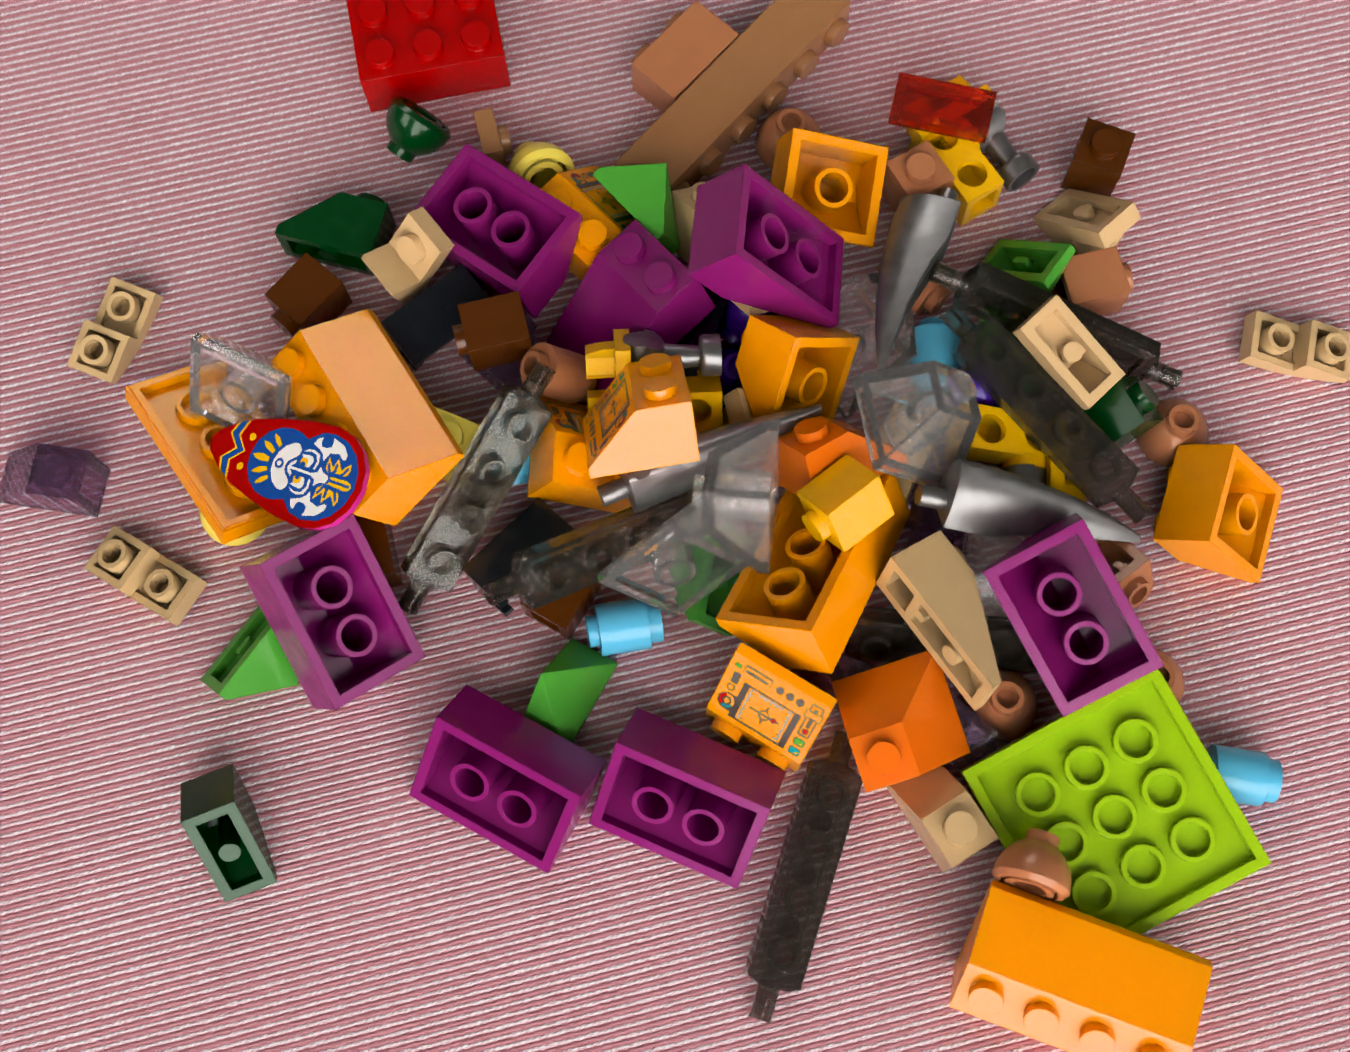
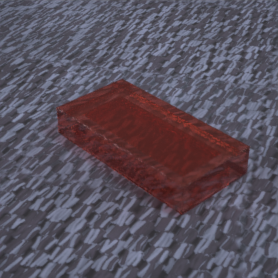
M899 72L888 124L985 144L997 92Z

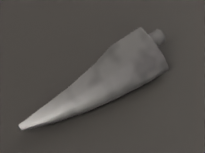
M952 188L941 189L939 195H907L901 197L898 202V208L894 213L881 260L876 295L877 368L884 371L904 320L928 282L939 270L951 240L961 201H958L959 194Z
M821 404L780 411L696 433L700 461L618 474L620 478L597 486L599 497L604 507L628 498L634 513L640 512L683 494L773 445L776 438L793 430L800 421L821 415L823 408Z
M958 459L950 465L938 487L919 484L914 497L916 505L937 509L943 528L988 537L1033 536L1077 513L1084 519L1094 539L1139 543L1141 539L1139 533L1114 517L1070 494L1008 471L964 459Z

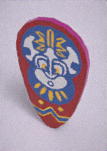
M282 418L254 419L235 423L219 430L214 434L210 443V450L217 466L232 485L273 516L300 529L321 531L337 526L355 511L366 492L370 476L368 454L358 438L337 426L308 420Z

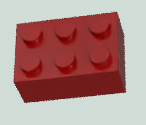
M346 0L360 83L371 112L388 109L392 99L396 97H404L417 104L511 86L494 0Z

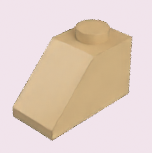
M943 766L923 775L886 786L943 873L954 868L999 838L969 792Z

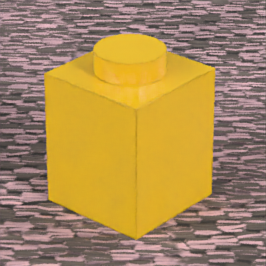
M848 454L844 455L797 491V495L806 512L801 516V519L810 534L819 542L827 539L844 553L895 514L879 475Z

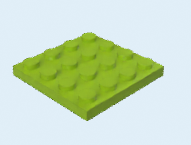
M1159 669L1065 717L1060 715L960 770L1004 849L1011 843L1025 838L1027 829L1030 828L1041 829L1060 838L1058 849L1067 860L1071 872L1072 885L1070 896L1055 903L1138 934L1152 929L1272 863Z

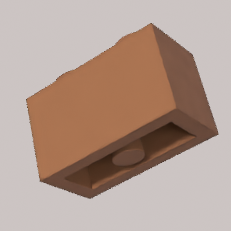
M696 0L684 13L680 11L674 14L666 24L664 32L652 44L646 43L638 49L631 63L633 90L660 112L664 113L739 37V33Z

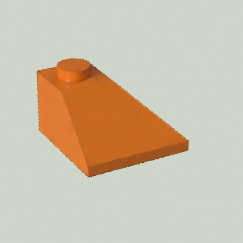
M819 415L800 421L793 430L776 438L761 465L764 476L798 496V490L846 454L869 468L879 477L905 463V458L902 452L844 421Z
M928 650L832 681L846 734L866 793L923 775L971 752L944 672Z

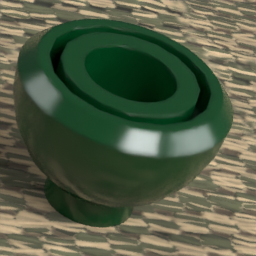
M404 97L392 99L386 116V126L391 140L386 147L397 157L411 163L415 156L429 155L438 151L451 138L449 128L426 109Z

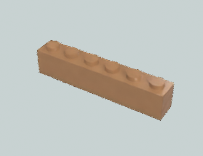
M774 0L615 162V166L667 163L671 194L674 190L693 187L704 175L706 177L713 175L721 166L725 153L735 142L738 144L745 142L754 131L757 120L766 110L772 112L777 109L785 99L788 88L798 77L803 80L809 76L817 65L822 52L828 46L836 47L844 39L850 27L847 21L851 0Z

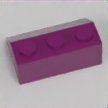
M466 143L414 210L423 206L455 245L445 258L447 262L455 267L462 263L476 281L497 295L519 291L524 312L536 319L566 280L583 218L579 212Z
M1077 513L1027 538L982 570L1063 717L1164 666L1084 519Z
M353 514L337 526L321 531L309 532L282 544L240 567L314 709L337 710L426 657Z
M466 685L436 717L409 795L535 867L549 873L587 807L607 761L473 687Z
M637 707L615 744L589 824L738 889L786 771Z

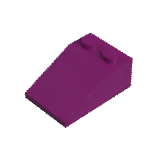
M742 164L697 186L687 275L723 299L826 328L838 326L844 238L746 164Z
M635 219L597 254L545 343L585 355V345L613 341V329H629V333L645 331L646 329L658 334L664 343L677 344L716 306L701 283L687 275L688 269ZM615 378L597 379L595 390L607 389Z

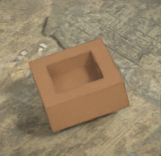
M492 108L473 112L483 154L507 168L504 155L513 153L507 125H496Z

